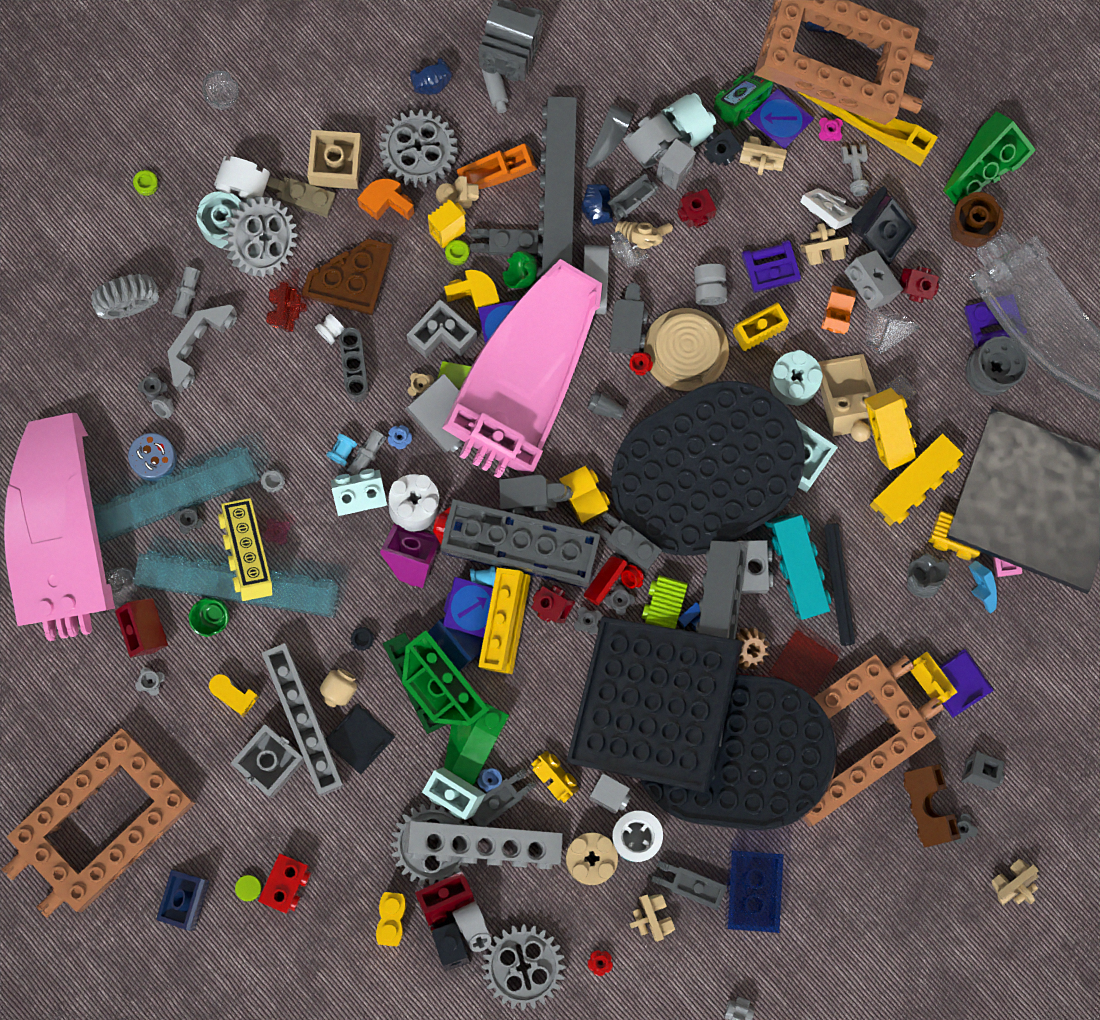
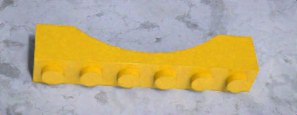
M798 92L918 166L922 165L938 138L916 124L894 118L886 125Z

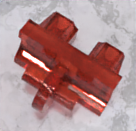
M287 282L280 283L279 288L269 290V302L278 304L277 311H269L267 313V324L281 328L285 332H293L294 320H299L300 312L307 311V305L301 303V295L297 294V289L288 286Z

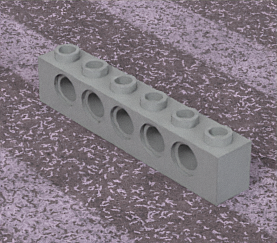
M284 643L262 652L318 795L322 797L345 787L288 646Z
M408 821L406 822L404 853L411 854L410 859L426 860V855L436 856V861L452 862V857L462 858L461 863L477 864V859H486L487 865L502 866L503 861H512V867L527 868L528 863H537L538 869H552L553 865H561L563 833ZM431 834L435 835L438 839V845L435 849H431L427 845V838ZM457 836L464 843L460 851H456L452 846L453 839ZM482 838L487 840L489 848L485 853L480 852L478 849V842ZM507 840L512 842L514 850L510 855H507L503 850V845ZM531 843H535L539 848V852L535 857H532L528 852V847Z

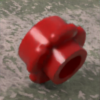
M647 352L634 353L630 359V369L635 371L637 375H645L647 371L649 372L653 368L651 355Z
M628 565L621 573V580L626 587L633 589L643 585L644 573L636 565Z
M596 950L591 953V958L587 964L589 970L593 971L595 975L604 976L606 972L609 973L612 970V957L607 951L601 952ZM600 960L603 962L601 966L598 965V961Z

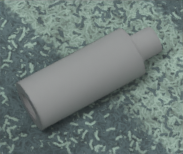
M482 69L492 106L497 108L498 113L506 112L508 97L501 74L498 72L495 74L487 73Z

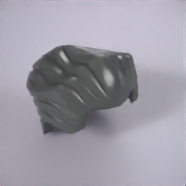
M923 554L918 559L912 561L907 571L908 590L921 598L933 597L949 574L948 563L944 559L938 560L930 554Z

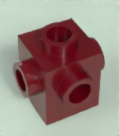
M706 188L696 193L695 191H690L684 194L682 199H680L677 214L680 221L685 222L688 228L693 226L699 228L715 217L717 209Z
M917 266V270L903 268L899 282L903 290L900 293L909 295L908 300L923 303L924 299L933 300V296L937 294L939 288V276L932 275L931 269Z
M552 585V587L542 586V588L536 591L531 608L538 612L537 617L550 623L552 620L555 623H565L576 601L565 595L566 591L556 585Z

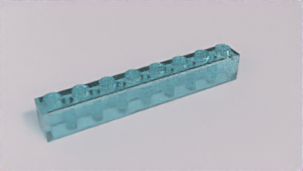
M241 447L232 449L228 452L227 456L222 458L212 457L206 460L204 465L197 468L195 466L187 467L181 471L182 474L162 477L155 485L150 487L149 485H143L134 490L135 493L127 496L125 494L117 495L111 499L110 503L105 505H93L99 545L174 515L177 511L188 509L189 506L199 505L260 480L248 449H242Z
M147 551V554L139 553L133 581L137 587L205 598L213 597L224 601L335 618L340 588L338 585H334L335 581L320 579V582L310 581L308 576L295 575V578L285 577L283 572L271 571L272 595L242 601L241 593L235 592L233 578L237 576L235 571H230L229 563H221V566L211 565L209 560L196 559V562L186 561L187 557L172 555L171 558L161 557L162 553Z

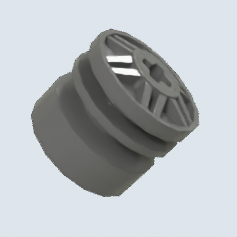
M1005 336L994 337L970 355L965 367L966 378L971 387L978 393L986 396H998L1019 383L1026 375L1029 365L1027 353L1023 346L1012 338ZM992 366L995 368L994 372L991 371Z

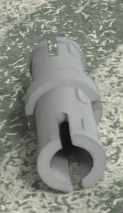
M185 267L180 287L176 289L177 297L171 312L173 315L187 318L190 303L196 295L195 286L200 275L199 270Z
M373 429L362 448H358L357 456L346 471L350 475H357L365 470L370 462H374L376 459L375 455L386 440V437Z

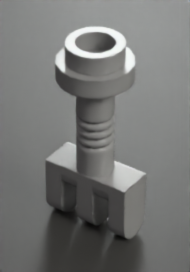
M860 144V153H857L856 145H851V154H848L847 146H841L843 164L851 163L854 182L850 184V191L853 192L854 196L866 195L869 189V182L863 180L860 163L867 162L866 144Z

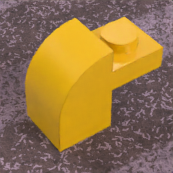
M466 270L465 281L457 279L449 282L448 286H444L447 302L471 296L476 314L479 313L478 308L500 304L494 282L488 275L478 270Z

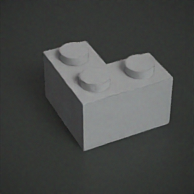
M439 300L407 334V340L425 358L442 341L459 356H462L477 340V331L443 301Z

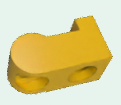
M218 674L209 682V689L212 694L243 717L246 716L259 698L250 689L243 694L234 687L233 682L225 675Z

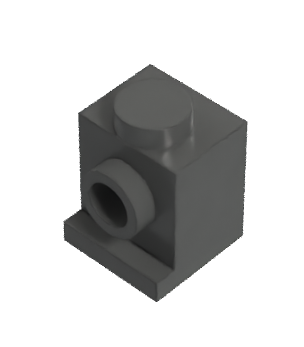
M976 751L965 761L961 782H969L991 791L1000 786L1004 780L1005 773L1002 772L1004 762Z

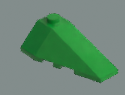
M996 111L976 134L943 192L957 206L958 202L973 192H981L982 187L990 182L996 183L1000 180V176L1009 170L1013 172L1018 169L1036 149L1013 120Z
M487 703L485 705L489 708V711L472 725H451L444 768L474 786L479 773L482 771L509 719L508 714Z

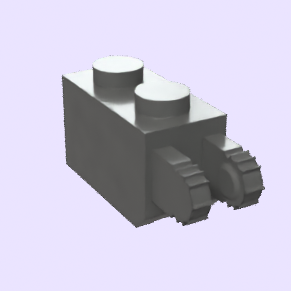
M636 283L628 284L625 298L619 299L614 303L609 352L633 355L639 352V348H644L645 334L641 333L642 324H647L648 310H644V302L639 301L641 290Z
M543 475L499 480L501 509L517 515H525V511L533 510V513H546L548 508H556V502L570 500L574 493L571 487L563 483L557 484Z
M604 512L601 516L602 519L614 527L615 530L612 534H609L599 525H594L592 530L600 534V537L606 541V545L630 564L639 567L646 575L660 556L662 550L624 521L619 522Z

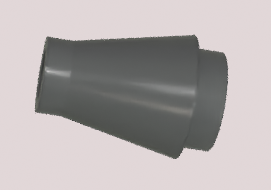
M594 391L587 405V409L591 410V413L617 420L621 419L625 410L624 406L617 403L603 391L600 393Z

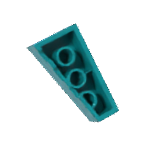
M789 513L765 522L766 529L772 528L774 534L771 540L773 549L782 558L779 561L781 573L785 580L789 579L790 581L786 588L796 617L804 620L829 612L831 597L828 590L823 588L822 580L825 579L821 566L816 564L815 557L818 554L814 542L809 540L808 533L811 530L807 518H803L800 514Z

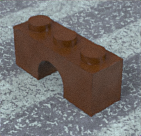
M941 764L905 772L903 783L905 790L910 795V809L913 817L916 818L918 825L917 835L920 842L923 843V847L926 848L961 839L955 815H939L932 807L934 794L940 790L947 789Z

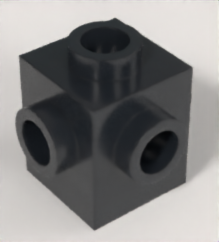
M727 128L721 133L716 130L706 138L707 143L704 146L707 150L703 153L711 164L716 162L718 166L721 163L726 166L737 158L735 153L741 150L742 147ZM719 144L725 145V150L723 152L717 151V146Z

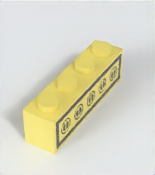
M251 498L221 504L222 514H218L220 529L225 528L226 535H223L225 550L230 549L232 555L228 556L230 571H235L237 576L233 578L235 592L241 593L242 601L271 596L272 582Z

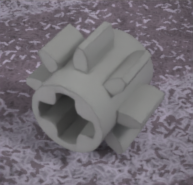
M737 996L736 1001L729 1000L724 1018L728 1020H752L755 1008L749 1006L750 1000Z

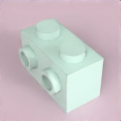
M366 469L357 475L342 474L331 480L338 516L387 506L380 470Z
M444 767L434 770L422 791L433 803L446 807L452 815L460 819H468L474 816L486 795Z

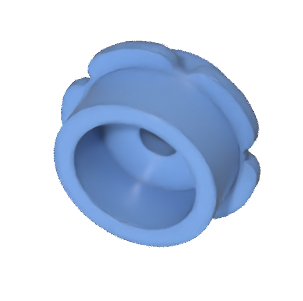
M394 426L389 430L388 443L397 449H404L411 443L412 434L409 433V429L406 426Z
M484 769L479 773L478 785L480 788H484L487 793L497 788L502 782V776L496 769Z

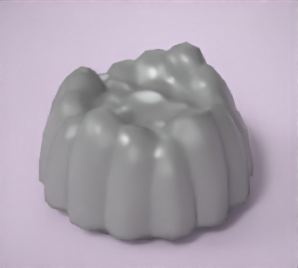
M158 396L152 401V408L158 416L167 419L171 417L174 412L171 399Z
M267 470L261 477V485L269 493L278 492L285 484V477L279 470Z

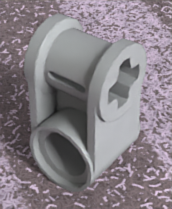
M476 901L452 912L461 933L464 934L472 951L481 952L490 946L491 937Z

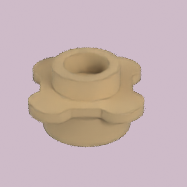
M416 372L412 373L410 376L411 387L408 388V393L413 397L420 395L434 382L433 376Z

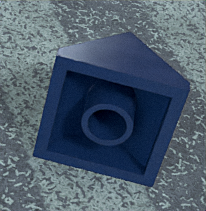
M443 617L428 633L457 670L461 672L481 656L484 638L444 627L445 617Z
M171 870L156 920L184 930L195 931L210 880Z

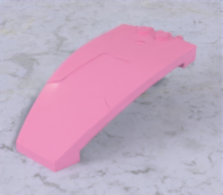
M560 259L524 294L502 320L473 363L442 429L465 442L460 453L461 458L465 459L473 446L478 449L473 459L474 465L478 466L485 454L487 455L481 469L487 471L492 465L493 459L499 461L494 474L497 478L501 477L506 466L526 476L534 472L543 452L544 443L569 387L594 313L600 308L601 282Z
M68 413L28 422L14 460L6 497L4 522L5 554L17 626L42 622L48 641H53L57 638L56 625L61 638H68L69 635L70 637L77 636L79 634L77 615L82 633L85 635L90 634L92 631L90 613L115 609L111 584L106 583L86 468L82 437L88 436L77 413Z

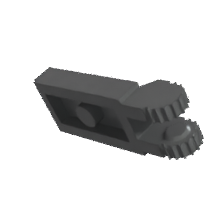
M472 229L470 231L472 238L489 239V245L485 243L470 244V251L474 253L512 256L516 251H527L532 256H537L538 230Z
M525 768L510 779L506 778L497 788L492 789L485 795L475 815L472 816L478 827L489 825L521 801V797L537 786L533 781L526 784L518 793L514 789L512 784L524 778L528 773Z
M658 862L657 867L666 872L669 871L676 874L673 883H670L659 876H653L651 882L712 909H719L727 886L682 867L676 868L667 863Z

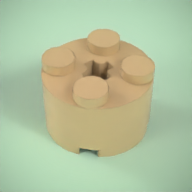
M599 833L580 835L570 844L566 853V866L569 873L576 881L584 885H598L607 881L617 868L618 854L614 844L609 838ZM589 852H593L594 856L599 858V861H596L593 867L590 866L589 862H585V857L589 856Z

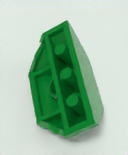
M426 630L406 645L402 683L434 723L470 726L489 711V708Z

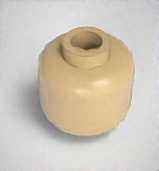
M342 668L331 670L320 686V692L324 696L322 700L331 707L347 705L357 690L355 676Z

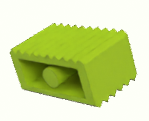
M661 575L658 576L657 581L652 580L648 592L649 595H652L650 605L645 604L641 617L646 619L645 624L675 629L688 583Z

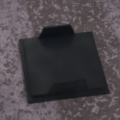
M357 704L326 737V742L361 775L395 737L360 704Z

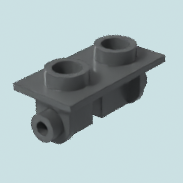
M644 173L607 203L619 221L623 217L627 218L630 212L652 195L655 196L656 191L659 189L654 182L650 183L647 175Z

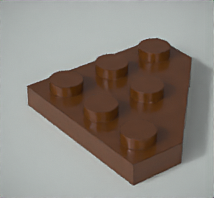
M367 239L354 249L334 257L327 264L314 268L307 274L302 298L373 315L392 251V245Z

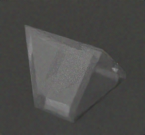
M866 304V344L878 354L883 353L919 329L917 323L905 316L881 308L870 310Z

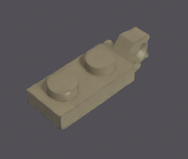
M270 177L266 186L268 191L277 193L276 197L282 200V203L326 218L329 216L336 194L286 177L283 178V181Z

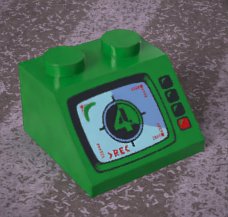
M750 72L747 76L741 75L734 81L732 88L728 91L726 89L722 90L715 97L713 110L733 130L769 98L773 87L772 81L754 75V72Z

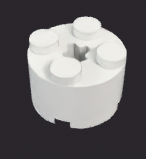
M224 156L214 185L222 193L234 194L243 198L242 202L246 203L247 198L255 199L256 196H263L270 172L264 168L262 172L256 170L257 164L231 156L229 161L228 157Z
M411 474L401 477L392 484L389 493V513L391 519L395 524L408 531H421L428 528L438 514L439 493L437 487L426 475Z

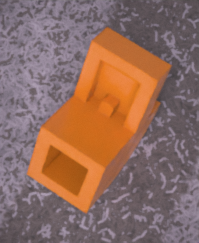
M379 179L372 182L357 198L358 206L377 221L389 206L407 220L414 214L413 201L405 194L399 195L402 192L401 184L392 179Z
M832 285L822 320V329L842 334L848 332L850 315L856 299V291Z

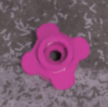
M825 117L820 119L819 125L821 129L818 135L822 141H840L842 139V120L839 118L828 120Z

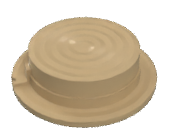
M679 308L661 315L654 321L645 337L644 352L649 353L652 357L653 368L650 372L656 380L670 389L690 392L701 386L713 383L719 378L728 361L729 344L723 328L712 316L697 309Z

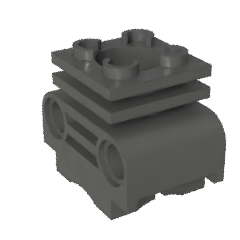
M494 0L487 18L485 36L483 35L482 44L478 48L479 67L487 73L495 74L498 72L505 75L509 80L525 82L529 65H532L540 45L544 11L533 7H522L519 13L516 12L517 5L510 0Z

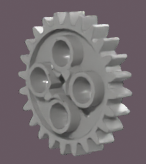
M420 109L418 116H415L412 110H410V117L400 113L401 121L393 118L394 126L386 125L388 134H381V139L385 141L379 143L380 149L384 150L380 152V158L385 159L382 162L383 167H389V175L396 173L395 179L397 182L404 178L405 186L410 181L414 182L415 188H417L419 181H422L425 187H427V180L437 184L436 176L444 179L445 174L443 170L451 172L449 163H456V158L452 156L458 154V149L453 147L457 145V139L452 138L454 130H447L449 128L448 122L441 124L440 115L433 119L432 111L427 116H423L422 109ZM425 132H432L434 134L432 138H424L422 135ZM402 136L410 138L406 143L398 141ZM416 146H420L421 151H417ZM435 154L439 158L435 161H429L427 156ZM411 158L415 162L407 166L403 164V161Z
M256 196L255 199L247 198L246 203H238L240 210L231 209L234 215L233 218L226 217L230 225L223 227L228 232V235L222 237L223 240L228 241V244L223 249L231 251L227 255V259L234 260L232 266L240 267V272L264 277L265 274L273 275V269L281 271L280 263L288 264L285 258L286 255L293 256L289 249L297 245L292 242V238L297 237L298 234L291 231L296 227V224L289 223L293 215L285 214L288 208L280 206V201H272V198ZM272 219V226L269 228V222ZM249 220H250L251 225H250V228L248 229V228H247V223H248ZM272 244L273 247H272V251L270 252V251H269V248H270V245ZM251 245V251L248 254V247Z
M431 803L429 810H426L425 806L421 804L419 813L414 808H411L412 817L403 814L402 817L405 824L396 823L400 832L392 833V836L398 838L397 842L390 843V846L397 848V851L391 854V856L400 858L395 866L404 865L405 868L401 874L405 875L410 872L411 882L416 877H419L420 886L424 884L425 880H429V885H433L437 879L439 882L444 880V877L453 876V872L456 874L461 872L459 869L460 865L468 867V863H461L462 858L452 857V862L439 861L438 868L431 871L425 867V860L410 859L411 854L404 853L406 822L408 821L427 822L430 819H434L440 824L461 825L459 823L460 818H454L450 810L448 813L444 812V806H440L439 810H435L434 803ZM433 834L428 837L430 840L437 839ZM457 836L454 838L457 842L456 851H460L464 843Z
M523 924L521 932H517L515 926H512V934L502 930L504 937L502 940L496 936L493 937L497 945H490L488 947L492 951L491 955H483L485 959L489 960V964L482 965L483 969L489 970V973L483 976V979H491L487 989H496L493 995L494 998L499 995L503 996L502 1005L510 1000L512 1009L515 1008L517 1003H521L522 1010H525L526 1003H530L531 1007L535 1009V1001L539 1000L545 1005V995L550 998L554 997L550 991L552 988L560 990L559 985L555 982L556 979H564L562 975L558 974V970L566 968V966L558 964V961L563 959L564 955H556L560 945L552 947L551 943L554 937L552 936L546 940L544 938L545 930L541 931L538 935L536 934V926H533L531 931L527 932L526 926ZM531 943H535L540 947L539 956L533 959L529 958L525 953L526 947ZM517 944L521 945L525 963L531 964V968L527 969L531 984L530 990L526 989L522 971L516 970V966L520 965L516 950ZM505 950H511L515 954V961L511 965H504L500 960V955ZM536 969H543L547 974L546 981L542 984H537L532 980V973ZM518 976L522 981L520 989L516 991L510 990L507 986L508 978Z

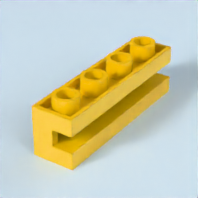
M942 433L869 506L875 512L879 510L885 516L883 520L889 526L895 521L900 524L910 515L907 510L913 504L918 507L927 498L924 493L930 487L935 490L944 481L942 476L947 471L952 474L962 464L959 459L964 454Z
M497 568L478 666L488 671L513 675L531 578L530 575L524 574L520 570Z

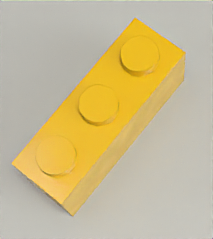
M889 388L864 399L878 456L889 470H892L916 459L914 448L917 446L913 436L910 434L909 429L912 428L910 419L905 414L904 409L907 408L904 397L901 394L898 395L892 388Z

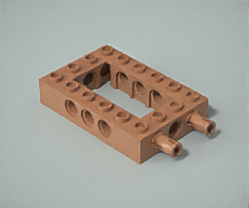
M774 0L754 75L886 125L897 116L899 107L915 114L920 111L922 106L920 104L923 103V100L904 93L905 82L910 63L929 70L933 63L930 60H933L934 56L915 49L918 28L851 1ZM801 21L806 23L809 21L825 27L824 30L835 31L845 35L846 39H855L868 44L867 47L877 49L884 44L881 58L877 61L879 67L875 80L873 82L867 81L793 52Z
M875 654L814 697L829 719L868 692L873 698L872 702L874 705L877 704L888 718L887 723L893 725L897 734L884 741L882 745L863 756L861 760L845 769L832 780L823 799L809 814L803 817L808 827L818 823L936 738L926 721L943 711V705L940 704L932 709L935 704L940 702L936 697H933L922 707L916 709L897 684L896 680L914 669L911 662L903 668L901 667L909 661L907 656L903 655L902 658L887 668Z
M121 728L7 836L10 842L18 849V854L1 869L4 873H7L11 880H14L30 864L51 884L53 891L36 906L39 911L42 910L41 913L48 918L63 902L68 903L76 912H83L196 803L131 734ZM122 766L155 802L85 869L78 872L76 870L77 867L67 862L58 852L60 849L52 845L46 835L57 832L61 828L59 825L73 812L77 813L80 810L78 807L92 794L96 795L99 792L97 789L111 776L115 777Z

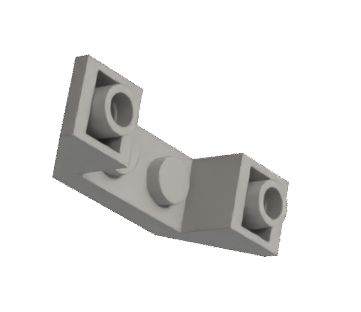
M232 305L196 311L167 351L173 384L180 393L185 388L189 389L195 380L193 368L181 361L182 358L186 359L193 349L192 344L196 338L200 339L207 329L206 324L211 325L221 333H224L227 328L231 329L237 320V313Z

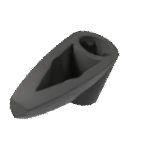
M611 104L585 166L586 168L592 169L615 150L627 132L634 113Z

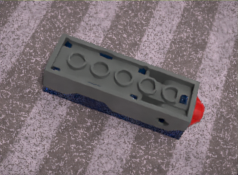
M455 499L452 500L451 507L436 516L433 533L441 545L443 555L497 568L520 570L524 574L588 589L600 534Z

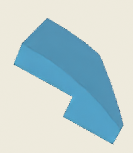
M974 561L968 567L978 586L971 592L975 597L983 601L985 609L991 614L996 610L997 606L995 580L988 568L978 561Z

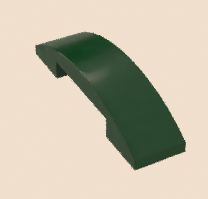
M405 632L382 643L401 682L403 678L405 648L410 643ZM403 685L427 734L447 725L434 723Z

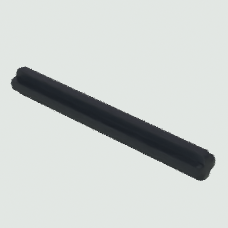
M832 523L825 525L824 531L841 646H851L855 644V635L840 530L838 524Z

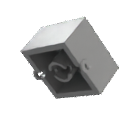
M264 724L231 764L246 777L245 780L252 786L255 784L268 797L273 798L305 760L289 745L290 742L283 736L279 737Z

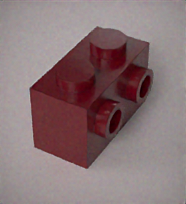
M153 598L131 601L115 610L130 658L153 654L168 646L166 634L163 631Z
M463 871L415 892L428 926L444 923L448 917L453 916V911L475 901Z

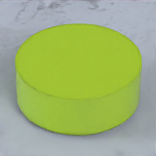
M149 170L138 172L133 179L136 191L143 196L152 195L158 189V179Z
M453 240L447 244L445 256L449 263L462 265L469 259V247L464 241Z
M251 875L241 877L235 885L236 895L243 901H254L260 896L262 891L259 879Z

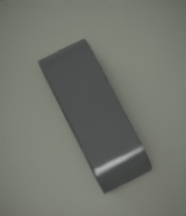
M348 327L341 331L339 335L345 389L350 400L361 402L367 398L369 393L363 341L357 329ZM349 337L358 339L356 344L352 346L346 345L345 341ZM357 360L361 364L357 369L348 368L349 362ZM355 384H361L363 390L360 393H353L350 391L351 387Z

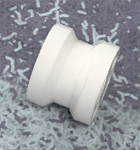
M330 313L326 316L323 323L315 326L318 333L331 345L335 342V338L340 335L341 331L345 329Z

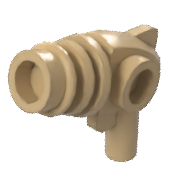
M619 221L616 225L615 234L620 236V238L628 240V242L637 244V247L641 249H648L651 246L661 244L663 241L662 236L672 232L673 227L670 223L655 228L646 222L638 224L637 222Z

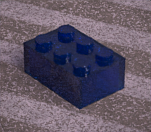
M729 851L725 929L780 933L784 854Z

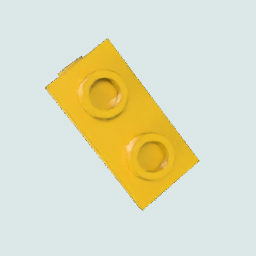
M925 652L911 662L914 669L910 671L931 699L936 697L940 701L935 704L936 706L944 703L957 693L928 652Z
M546 751L531 763L533 772L543 783L550 778L554 781L547 788L558 801L562 800L565 803L580 790L576 779L562 769L559 759L554 754Z

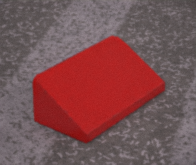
M611 556L583 596L596 606L600 605L626 568L627 562Z

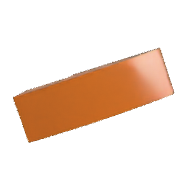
M524 143L503 153L501 151L495 152L459 168L457 173L458 176L467 177V183L478 184V189L480 190L521 177L538 170L530 147Z

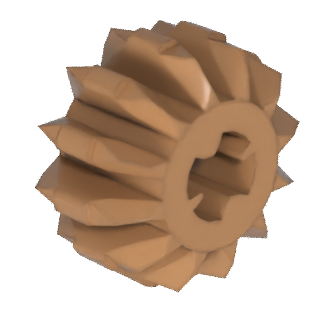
M742 627L739 633L736 632L735 639L743 642L738 662L739 668L743 670L748 668L756 669L757 663L765 664L763 656L770 655L765 651V648L770 645L768 641H765L766 635L758 632L756 628L751 627L748 629Z

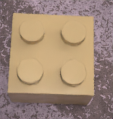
M312 130L308 164L309 184L318 187L358 189L362 152L361 134Z

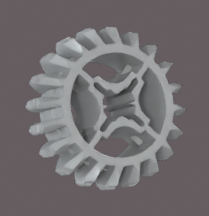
M129 274L125 277L121 276L120 278L112 279V281L104 282L103 285L98 286L92 292L91 303L98 317L103 319L110 318L112 320L116 318L121 319L151 308L158 302L159 291L152 277L145 274Z

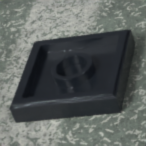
M886 196L860 230L859 234L873 251L877 250L885 264L890 265L917 227L893 197Z

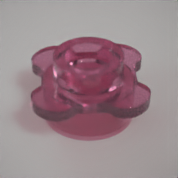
M274 518L268 519L266 522L268 527L266 533L263 534V539L267 543L272 541L279 545H285L288 541V531L291 528L289 522H277Z

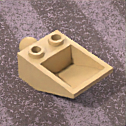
M864 354L818 362L823 375L820 389L832 435L838 436L851 433L855 441H866L871 435L872 428L864 399L877 394Z

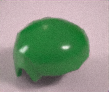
M527 251L514 252L511 258L507 259L510 266L508 270L503 272L504 282L509 288L529 287L537 277V262Z
M213 597L204 598L196 602L188 615L189 625L193 631L204 637H210L222 632L230 619L229 609L224 602Z

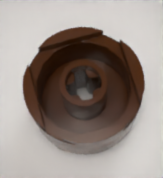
M973 192L958 202L950 216L949 227L952 238L967 247L986 246L1002 226L1004 214L1001 206L998 205L993 196L984 192Z

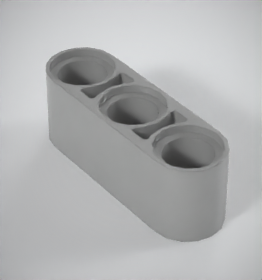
M584 246L583 272L602 283L600 308L594 314L606 315L609 246Z

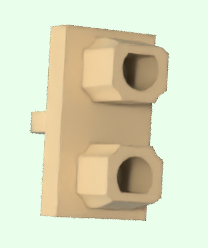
M750 136L747 142H744L739 163L757 167V175L761 176L763 169L782 171L787 150H784L775 141L770 143V147L763 146L759 137Z
M459 176L452 185L448 183L442 184L436 190V198L441 204L451 200L454 204L458 202L462 208L468 209L471 207L472 201H476L479 197L478 184L467 183V177Z
M820 223L817 225V231L810 233L811 240L819 239L820 241L800 245L801 252L806 253L809 265L824 263L821 251L824 249H829L832 261L845 259V245L849 244L848 237L842 236L828 239V236L835 235L834 228L826 229L824 223Z
M1018 859L1010 867L1011 872L1017 878L1009 882L1003 874H999L992 880V886L998 894V901L1002 905L1012 898L1018 905L1024 900L1029 904L1035 902L1032 894L1038 888L1034 883H1031L1038 878V869L1034 865L1030 867L1023 860Z
M658 894L649 897L644 895L639 897L646 917L643 918L640 909L632 911L636 921L629 924L630 928L638 926L642 936L648 934L645 924L648 923L655 942L663 940V936L675 930L671 917L660 921L656 919L654 911L667 907L663 895Z

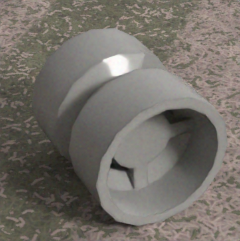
M704 264L695 267L694 280L699 285L695 289L696 303L712 306L727 302V287L723 285L726 282L725 266L721 264Z

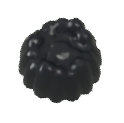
M367 627L355 629L350 637L351 645L358 651L370 649L375 640L374 634Z

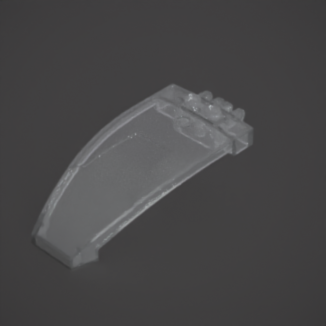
M1006 231L1000 235L1001 237H995L987 242L985 246L978 247L976 252L984 267L968 278L1003 329L1019 348L1048 374L1084 396L1100 403V330L1076 303L1045 259L1050 254L1037 235L1019 244L1016 238Z

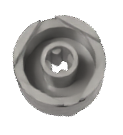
M660 112L652 119L650 116L645 117L638 124L640 128L636 132H631L623 139L628 149L643 168L646 169L657 164L655 159L663 157L675 139L681 141V136L665 115Z

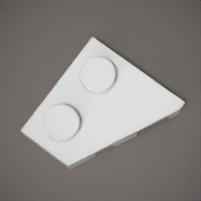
M819 188L803 194L800 201L810 212L819 216L828 226L833 227L835 230L851 223L852 218L862 208L860 206L856 210L844 205L846 199L831 195L829 192Z

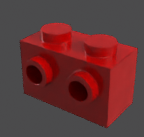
M279 853L258 902L285 914H289L290 910L295 911L301 899L298 896V892L301 886L306 887L312 873L308 871L310 866ZM291 868H294L295 875L293 877L289 876V870ZM283 892L284 900L280 902L278 895Z

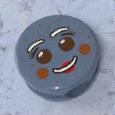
M146 433L133 441L129 448L128 460L131 468L142 479L160 481L167 478L175 469L177 454L175 448L166 437L157 433Z

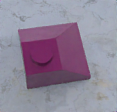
M394 523L381 548L380 554L399 581L423 588L430 574L440 543L435 535L423 531H408Z

